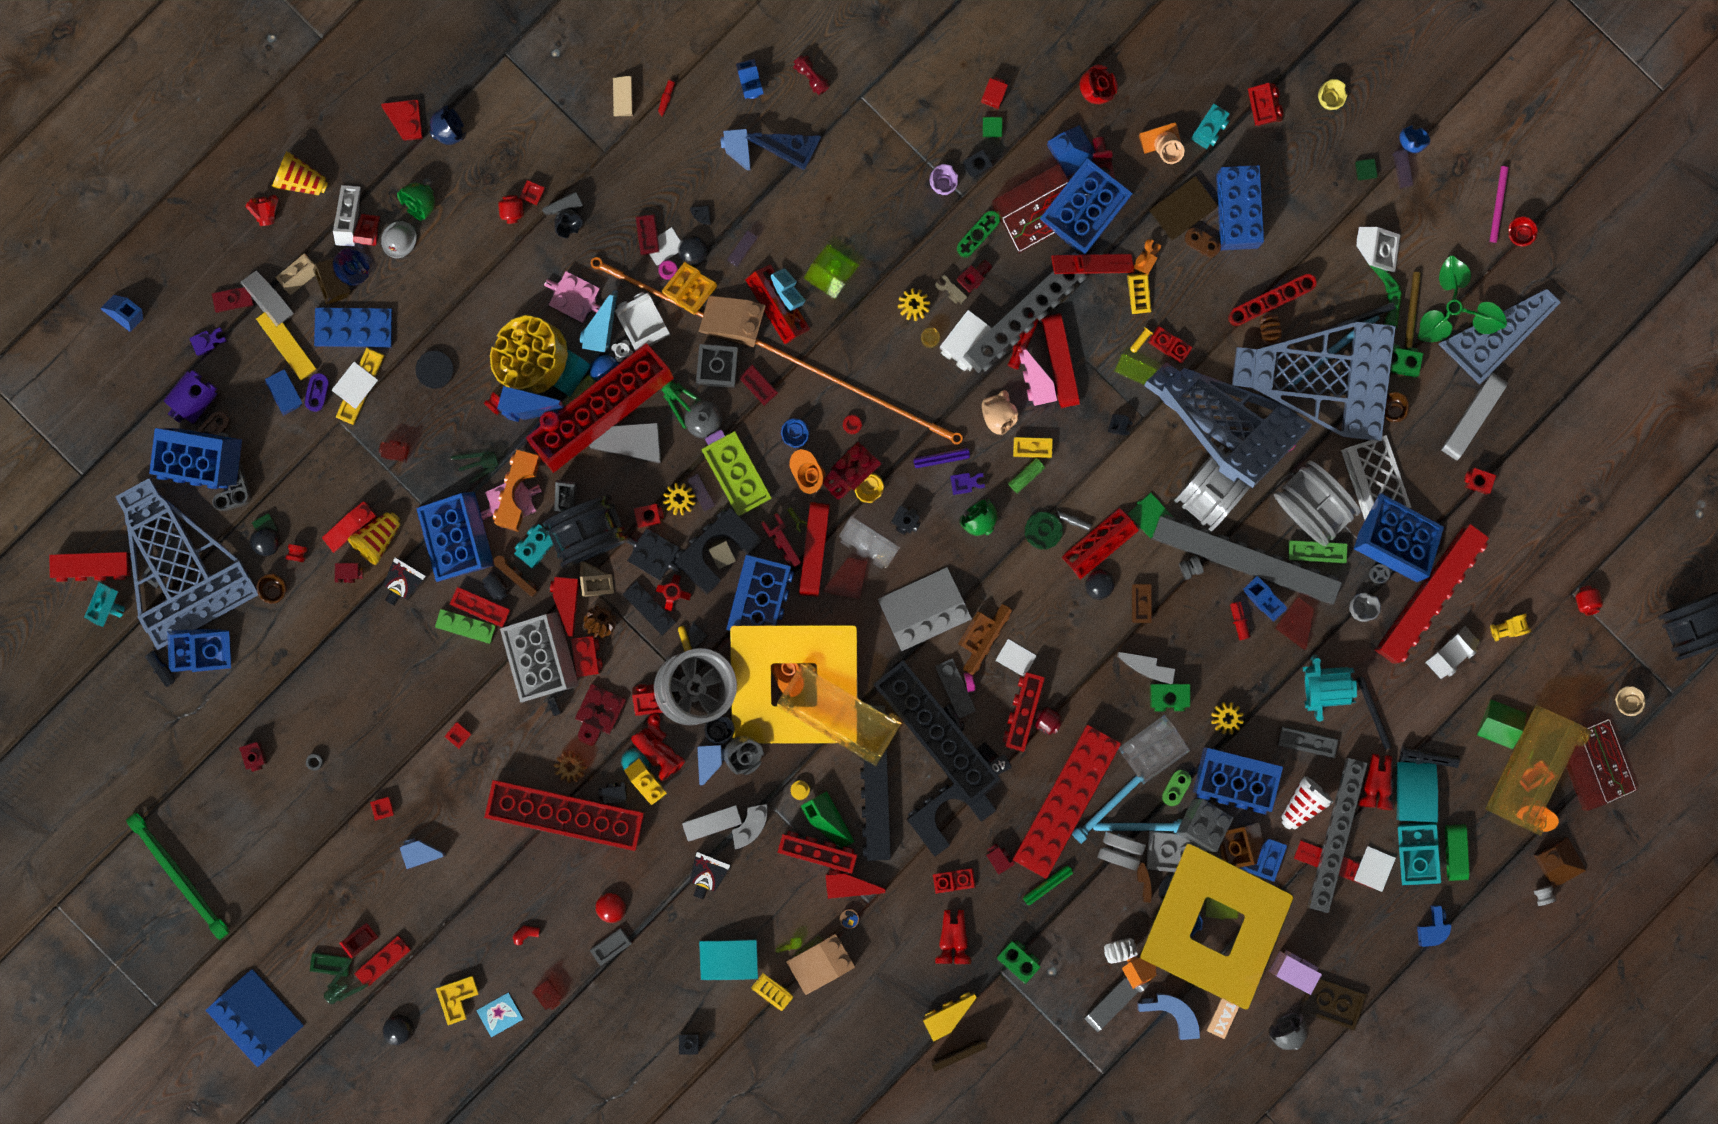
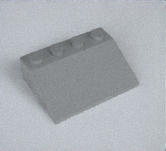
M948 568L942 569L878 599L901 652L972 619Z
M559 612L545 614L500 629L520 703L579 686Z

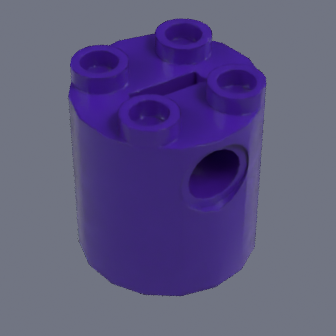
M187 370L163 400L172 408L168 415L179 423L185 418L192 424H195L218 395L215 392L218 388L209 381L204 383L200 380L202 376L195 370L191 372ZM193 385L201 387L200 395H195L192 392Z

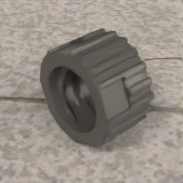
M314 753L307 757L305 763L308 769L316 771L322 768L324 759L321 755ZM312 758L319 760L317 766L311 765Z

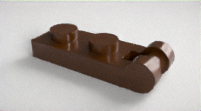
M496 556L494 558L495 566L532 598L537 595V585L530 579L525 581L521 577L523 573L515 566L513 568L509 567L505 557Z

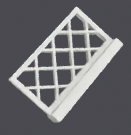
M1387 435L1382 436L1381 440L1385 447L1383 454L1374 450L1376 443L1379 442L1377 440H1370L1341 450L1365 520L1375 503L1373 498L1377 499L1378 497L1371 493L1370 487L1372 483L1381 487L1379 494H1382L1384 489L1393 493L1391 499L1394 500L1397 495L1403 499L1406 507L1411 508ZM1363 447L1369 451L1366 459L1359 457L1358 448ZM1372 453L1381 457L1377 466L1368 462ZM1383 459L1391 464L1389 472L1380 468ZM1366 464L1375 469L1372 477L1365 475L1364 469ZM1378 471L1387 475L1383 484L1374 480ZM1390 477L1397 482L1395 490L1386 486Z

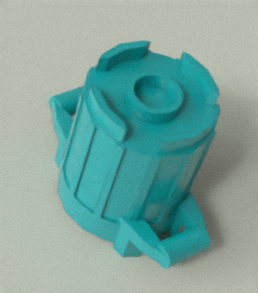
M1313 655L1311 657L1312 666L1303 667V672L1305 671V693L1307 700L1304 701L1307 711H1315L1314 717L1317 721L1321 722L1324 719L1322 707L1356 703L1354 698L1357 697V684L1351 678V673H1355L1353 668L1320 669L1321 660L1317 655Z

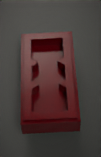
M655 214L637 216L636 225L640 254L660 253Z
M245 287L212 293L216 313L254 306L253 298Z
M753 365L738 377L764 406L778 394Z

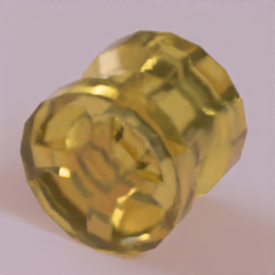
M934 328L925 329L921 334L923 346L934 348L938 345L940 340L939 332Z

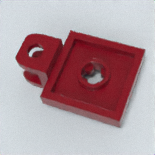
M857 442L831 467L832 471L823 479V485L835 498L841 499L851 489L855 490L881 463L864 446Z
M775 513L774 516L780 524L778 527L770 531L765 521H762L761 524L770 538L774 535L776 536L773 540L779 550L783 548L786 552L784 558L788 565H794L796 568L801 565V562L782 530L786 529V526L778 513Z
M591 684L575 717V720L582 722L578 732L579 741L593 746L601 732L610 735L626 700ZM602 704L606 712H601L599 715L595 707ZM590 733L592 734V736L590 738H586L585 734Z

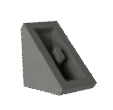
M556 480L554 511L563 512L575 507L578 485L576 482Z

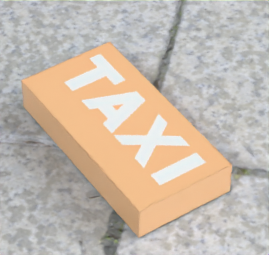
M1221 998L1206 1031L1225 1039L1239 1006Z

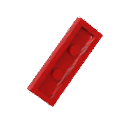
M457 587L450 602V605L502 628L511 611Z
M397 936L354 974L368 988L410 952L411 949L400 936Z

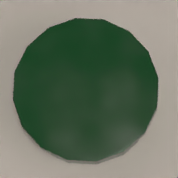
M1038 512L1032 515L1025 525V537L1028 543L1040 550H1047L1056 546L1063 534L1060 520L1049 512Z

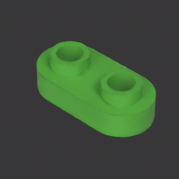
M1177 770L1173 773L1162 793V800L1166 805L1176 806L1181 802L1191 783V777L1188 772ZM1180 776L1185 778L1184 783L1178 782ZM1170 793H1174L1176 795V798L1174 800L1169 799Z

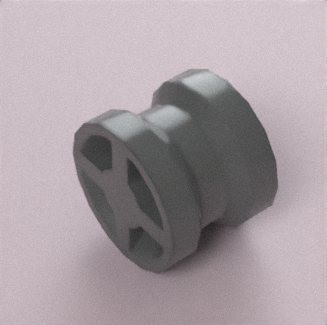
M1378 564L1370 569L1369 577L1374 583H1384L1390 577V570L1387 566Z

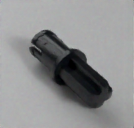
M154 650L145 656V659H147L154 670L153 673L158 675L164 686H171L175 679L166 668L167 664H163L156 651Z

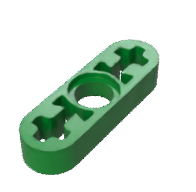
M986 212L958 243L957 253L963 258L970 257L995 230L1000 221L999 215L996 212ZM987 216L990 218L994 216L995 224L990 223L987 226L989 232H987L983 226L979 225L980 223H982L983 225L987 223ZM976 229H980L984 233L983 238L980 240L973 237V232ZM970 237L971 241L977 245L974 246L972 243L969 247L970 252L962 253L961 245L966 246L969 243L967 238Z

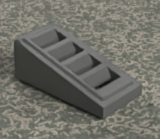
M574 192L544 207L542 210L545 215H552L566 209H582L584 206L578 194Z

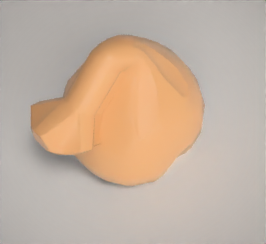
M1006 390L983 400L982 412L984 420L993 433L1003 435L1018 421V410L1014 404L1010 403L1009 393Z

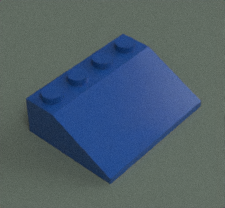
M1087 158L1041 216L1040 220L1078 253L1086 255L1133 193Z
M503 386L497 409L509 420L519 422L520 419L527 420L541 417L547 411L558 413L565 405L560 400Z
M475 492L461 493L416 508L436 582L495 566Z
M1380 493L1358 533L1354 550L1415 582H1419L1430 577L1444 527Z
M253 969L206 1009V1012L256 1067L261 1066L304 1026Z

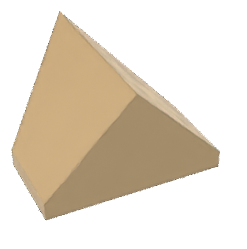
M585 561L580 562V581L583 597L614 593L612 574H607Z

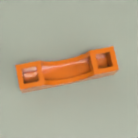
M516 450V453L512 454L510 459V465L512 466L504 479L506 486L504 491L501 490L498 501L500 505L493 514V520H495L494 523L497 526L519 532L524 513L516 505L515 491L522 481L536 477L541 458L538 455Z
M1137 955L1128 959V964L1122 968L1133 989L1157 976L1156 966L1143 960L1141 957L1138 958Z

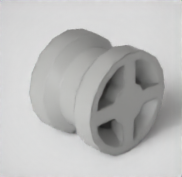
M1552 885L1534 890V894L1538 897V906L1557 901L1552 893Z

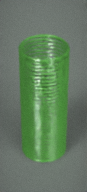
M1035 458L1008 483L1009 486L1018 494L1020 490L1027 486L1026 484L1044 470L1045 466Z

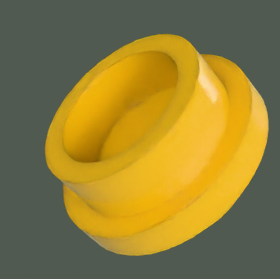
M796 781L792 784L791 795L795 799L803 800L809 795L810 788L806 782Z

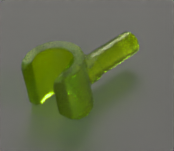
M791 507L787 509L796 523V529L801 532L798 524L804 523L807 527V523L804 520H800Z
M791 938V944L775 948L776 953L798 949L802 946L801 938Z

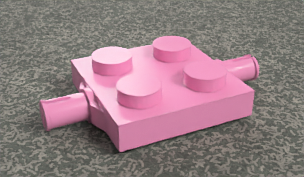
M567 271L558 284L549 279L546 282L552 284V286L547 283L544 284V286L554 290L549 306L584 323L587 315L592 310L598 312V309L601 307L596 304V297L600 288Z
M522 481L515 491L516 505L524 513V517L536 512L532 496L542 492L539 484L528 490ZM506 483L485 492L490 508L480 512L483 520L492 516L495 509L499 508V494L501 490L504 491Z

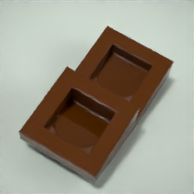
M1140 862L1136 881L1144 882L1142 901L1151 903L1152 892L1149 874L1145 864Z

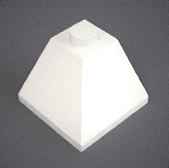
M1359 227L1357 247L1368 264L1389 272H1395L1400 235L1379 227Z

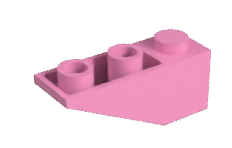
M1024 346L1021 347L1022 352L1019 353L1021 364H1025L1026 371H1023L1025 383L1028 382L1030 388L1027 390L1028 400L1032 401L1034 406L1057 401L1052 379Z

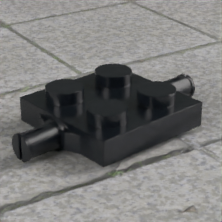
M646 528L642 537L638 540L629 534L627 535L630 539L627 543L634 546L628 562L658 580H661L669 569L679 574L682 572L674 562L675 555L680 549L679 546L649 528Z

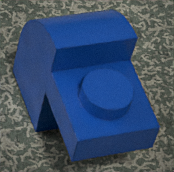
M755 60L737 63L736 67L744 98L755 99L762 95L763 90Z
M1258 576L1243 589L1258 609L1264 612L1273 622L1287 610V607Z
M1431 905L1432 925L1417 926L1418 943L1421 947L1439 945L1450 934L1451 925L1443 924V921L1446 920V914L1440 905Z

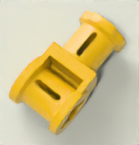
M1527 614L1511 617L1505 620V623L1499 625H1490L1494 640L1499 641V638L1516 637L1532 632L1526 621Z

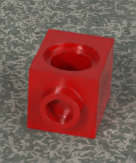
M997 77L994 79L990 78L981 103L999 109L1008 86L1005 84V81Z
M1473 468L1467 471L1465 475V488L1486 495L1490 494L1496 475ZM1477 475L1483 479L1481 486L1476 485L1474 482Z
M657 504L634 509L638 528L662 524L661 519H664L662 507L658 508ZM649 510L655 513L652 521H647L644 517L645 513Z

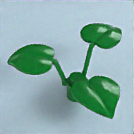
M1449 256L1445 260L1439 274V282L1442 288L1445 290L1454 289L1452 300L1447 304V315L1444 317L1443 313L1438 310H1431L1425 313L1420 322L1419 340L1438 342L1446 339L1453 329L1452 324L1447 319L1450 315H1460L1462 312L1476 315L1473 319V326L1481 334H1492L1507 326L1505 314L1496 304L1482 302L1479 304L1476 312L1465 309L1464 304L1457 300L1458 288H1464L1469 284L1471 272L1465 263L1454 256Z

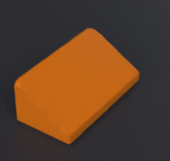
M1176 122L1140 133L1139 139L1144 154L1155 151V139L1163 132H1172L1181 142Z

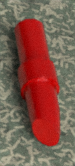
M668 80L665 91L660 99L658 112L661 117L664 115L668 103H670L675 82Z

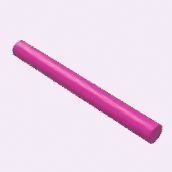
M1501 166L1489 241L1497 243L1509 169L1506 166Z

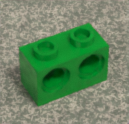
M1393 344L1392 354L1396 356V362L1391 363L1390 373L1418 377L1423 353L1418 352L1419 349L1407 347V350L1399 349V345ZM1407 357H1412L1415 360L1413 367L1407 365Z
M1010 940L996 958L1026 984L1041 968L1038 964L1040 960L1032 953L1028 955L1024 952L1025 947L1018 940L1015 943ZM1010 949L1018 951L1015 959L1007 957V952ZM1024 962L1032 964V969L1029 972L1022 971L1021 966Z

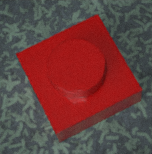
M527 180L520 199L538 206L545 188Z
M456 722L444 737L460 749L472 734L460 723Z
M390 797L370 802L375 821L395 815Z

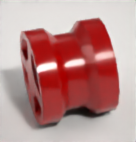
M492 392L490 399L485 400L483 404L497 416L500 413V410L497 409L500 397Z
M288 544L289 553L285 559L304 563V553L307 552V547Z

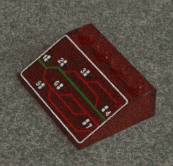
M1059 164L992 200L991 205L999 215L1002 225L1019 254L1056 234L1040 218L1069 182Z
M1610 718L1556 738L1582 810L1589 811L1637 791Z

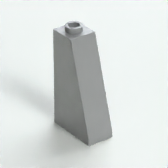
M657 423L613 426L589 445L594 450L661 463L659 426Z

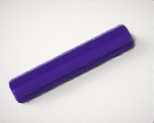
M968 448L917 457L913 461L915 468L968 459L970 458Z

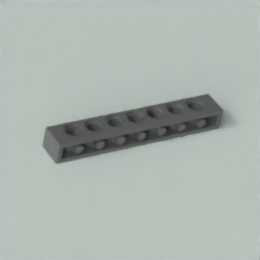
M1053 271L964 354V359L978 373L982 370L986 372L993 366L994 363L992 361L996 357L1000 359L1007 352L1006 348L1010 344L1014 346L1021 339L1019 336L1023 332L1027 334L1034 327L1033 322L1037 319L1041 321L1048 314L1046 311L1048 308L1052 307L1054 309L1062 301L1060 299L1062 295L1068 296L1075 289L1073 285L1077 281L1082 283L1089 275L1071 274L1073 279L1068 280L1064 274H1054ZM1051 285H1056L1059 288V292L1052 291ZM1037 298H1043L1046 304H1039ZM1024 310H1029L1032 313V317H1026ZM1010 323H1016L1019 326V330H1013L1010 327ZM996 336H1003L1005 343L998 342ZM983 348H989L992 355H985Z
M1350 758L1345 759L1307 905L1308 908L1329 913L1367 767L1365 762Z

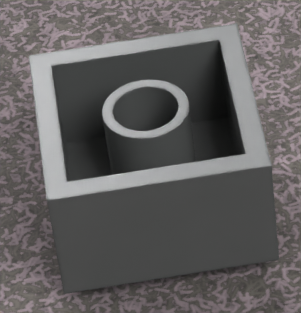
M699 344L697 385L735 388L738 347Z
M1193 799L1176 833L1206 852H1217L1233 817L1204 799Z

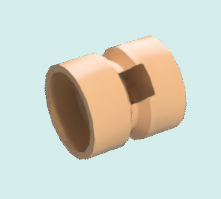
M1163 132L1155 139V150L1164 162L1174 164L1179 162L1184 156V146L1172 132Z

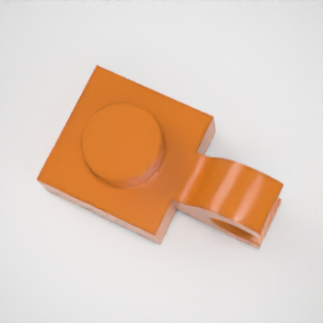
M1146 240L1145 252H1141L1134 265L1136 271L1149 274L1157 260L1155 255L1161 248L1160 244L1155 243L1152 248L1154 240Z

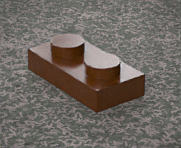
M1132 584V623H1152L1151 584Z

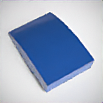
M191 629L167 631L169 669L171 672L187 670L198 672L231 668L229 630Z

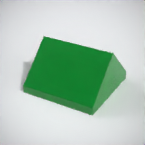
M1490 699L1477 736L1513 749L1524 732L1527 713Z

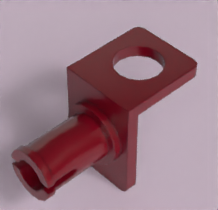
M1104 137L1094 138L1095 153L1093 154V163L1100 169L1107 168L1110 171L1109 175L1115 179L1112 165V150H1106Z
M983 260L976 268L971 265L957 278V281L968 292H971L974 288L977 289L985 279L983 276L992 269V266L986 260Z

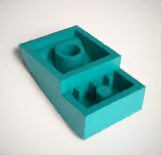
M1397 762L1396 820L1438 822L1436 764L1422 763L1418 765L1410 762Z
M1437 822L1398 824L1402 885L1441 883Z
M757 939L699 941L701 980L758 979Z

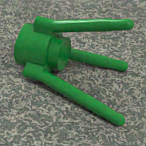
M671 380L662 388V392L665 394L663 397L668 401L682 427L686 429L684 420L673 401L677 399L690 412L691 408L680 397V390L696 401H701V399L685 389L679 382L676 384Z

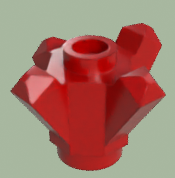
M275 195L269 196L268 199L267 197L251 198L245 207L257 219L260 226L271 225L275 223L274 218L278 198Z
M674 574L672 581L665 586L657 585L656 592L663 593L666 598L664 610L672 611L673 603L680 598L690 601L691 594L682 591L679 586L681 579L679 575Z

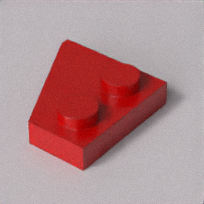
M418 100L381 104L404 141L423 139Z

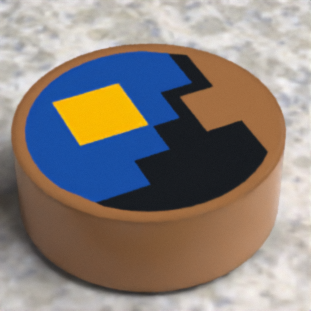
M852 909L844 910L840 915L841 925L847 929L857 926L859 922L857 912Z

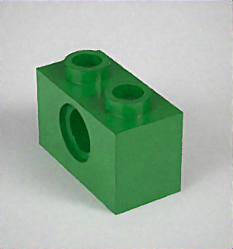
M1150 684V708H1155V711H1166V708L1174 707V711H1185V707H1190V684ZM1168 692L1173 693L1175 696L1174 702L1170 704L1165 700V695Z

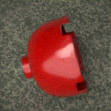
M1103 65L1092 66L1080 79V91L1083 97L1092 104L1099 105L1109 102L1118 91L1115 76L1113 73L1109 74L1106 71L1108 68Z

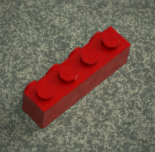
M131 553L49 555L50 578H56V582H68V578H75V581H87V577H94V581H105L106 577H114V580H125V576H131Z
M1025 672L1024 676L1020 675L1018 686L1021 689L1019 694H1015L1012 705L1016 707L1014 713L1010 712L1007 722L1011 725L1009 732L1005 731L1002 742H1005V747L1022 752L1025 751L1045 677Z
M787 831V834H782L777 853L852 874L857 857L854 849L844 846L843 850L835 848L836 844L826 841L824 844L817 843L816 838L806 836V839L799 838L798 833Z

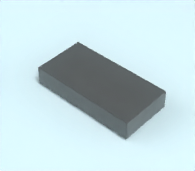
M620 928L592 948L590 952L599 965L602 966L631 945L632 942L623 929Z

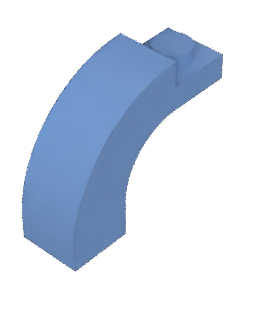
M1156 993L1157 1001H1153V998H1143L1142 1002H1137L1139 1012L1163 1010L1171 1013L1176 1018L1180 1040L1200 1038L1199 1025L1194 1013L1179 998L1165 993Z

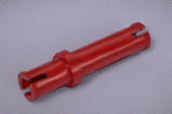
M1029 312L1028 318H1031L1032 313ZM1038 319L1033 322L1034 327L1027 334L1023 332L1020 335L1021 339L1013 346L1014 351L1007 364L1009 367L1019 370L1021 347L1028 348L1039 321Z

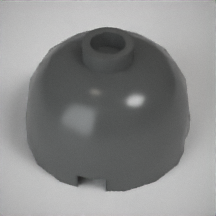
M706 400L696 401L689 406L691 408L690 412L686 410L684 417L685 426L695 437L704 439L721 429L723 422L722 413L713 402Z
M738 736L726 745L724 759L729 769L735 774L743 773L748 775L760 766V759L764 752L761 745L753 738Z
M1297 1013L1286 1014L1277 1019L1280 1023L1276 1024L1275 1027L1273 1024L1270 1026L1269 1036L1283 1050H1297L1301 1048L1309 1034V1029L1303 1015L1300 1014L1298 1016Z

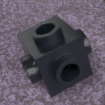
M899 506L890 522L896 526L895 530L903 535H906V533L911 534L912 531L916 533L921 524L918 521L920 519L917 515L918 511L911 507L906 509L902 506ZM909 518L911 522L905 524L903 520Z

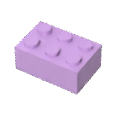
M1287 950L1285 953L1279 951L1269 972L1311 995L1322 975L1317 971L1319 968L1304 959L1300 962L1301 958Z

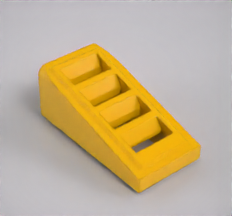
M1128 274L1132 314L1151 312L1148 274ZM1143 279V283L1134 284L1133 280ZM1144 287V291L1134 292V288ZM1145 295L1143 299H1135V296ZM1146 303V306L1136 307L1135 304Z
M764 973L751 987L752 990L780 1011H783L793 999V995L787 989ZM766 982H768L766 986L762 990H760L763 987V985Z

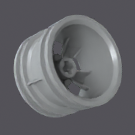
M1222 444L1217 448L1224 457H1228L1231 454L1230 451L1227 453L1223 451L1224 446ZM1212 456L1206 460L1174 499L1176 503L1181 501L1183 503L1181 507L1187 509L1199 519L1202 525L1206 523L1210 525L1208 528L1210 531H1213L1250 488L1241 479L1238 478L1234 482L1219 472L1220 466Z
M1308 460L1306 462L1307 468L1301 467L1299 472L1281 487L1282 492L1276 491L1274 493V497L1299 527L1322 546H1327L1329 544L1327 539L1333 540L1337 533L1354 520L1353 514L1358 516L1361 511L1353 498L1329 473L1315 462Z
M702 648L688 650L669 658L660 667L654 682L655 699L661 711L674 722L683 725H697L721 717L731 707L737 690L736 676L729 662L717 652ZM696 660L706 663L711 668L702 677L695 674ZM679 664L685 674L681 680L672 677ZM719 683L718 699L705 694L706 686ZM695 684L696 688L694 691H691L690 687ZM679 691L682 699L678 704L675 702L672 692ZM699 701L706 714L703 716L690 714L691 702Z

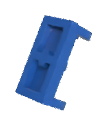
M285 370L265 379V383L283 416L300 407L302 401Z

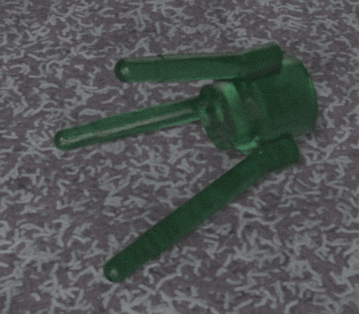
M488 450L482 453L451 456V459L481 457V461L459 467V471L482 465L483 469L487 468L469 480L471 484L489 472L495 471L494 467L499 466L494 451L489 453Z
M349 958L333 981L327 985L328 990L324 992V998L329 1004L333 1005L337 1001L341 1002L369 986L366 983L344 994V990L348 985L345 984L342 987L335 985L352 962V958Z

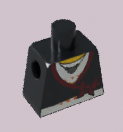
M395 557L383 584L384 587L391 590L385 601L395 606L400 597L409 600L428 579V576Z
M697 851L690 882L697 885L693 896L704 900L707 890L715 892L731 864Z

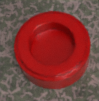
M547 411L541 415L540 425L545 431H554L559 427L560 419L555 412Z
M849 415L843 421V428L848 434H856L862 428V421L856 415Z

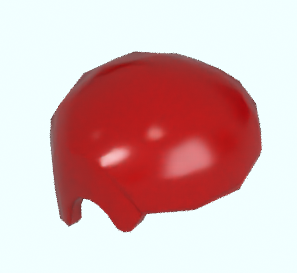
M1525 216L1517 217L1509 224V238L1515 245L1525 247L1531 245L1536 240L1538 229L1531 218Z
M606 893L596 901V913L600 919L607 923H616L622 920L626 914V904L616 894Z

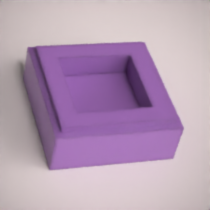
M719 430L706 437L705 440L709 446L725 437L722 430Z

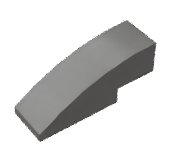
M257 271L241 281L248 293L262 311L266 312L276 327L294 314L278 293Z
M1118 652L1117 656L1136 672L1159 682L1173 684L1175 669L1156 666L1157 658Z
M737 805L684 822L682 825L689 842L740 825L742 820Z

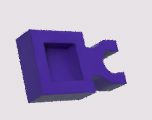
M221 327L215 329L212 334L204 331L189 338L197 356L216 349L215 343L227 342L225 337L217 338L218 333L223 332Z
M969 473L950 476L953 495L971 493L972 487L985 488V484L979 485L976 482L977 478L983 477V473L977 474L970 478Z

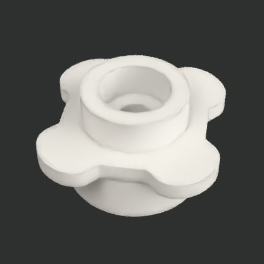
M627 340L612 345V351L615 352V359L618 362H622L623 359L633 354L629 347L630 343Z

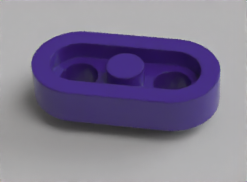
M320 373L314 374L309 380L305 406L313 412L322 410L325 405L329 388V380L325 375ZM319 380L323 381V385L321 387L317 386V382ZM314 399H318L319 401L318 405L316 406L312 404Z

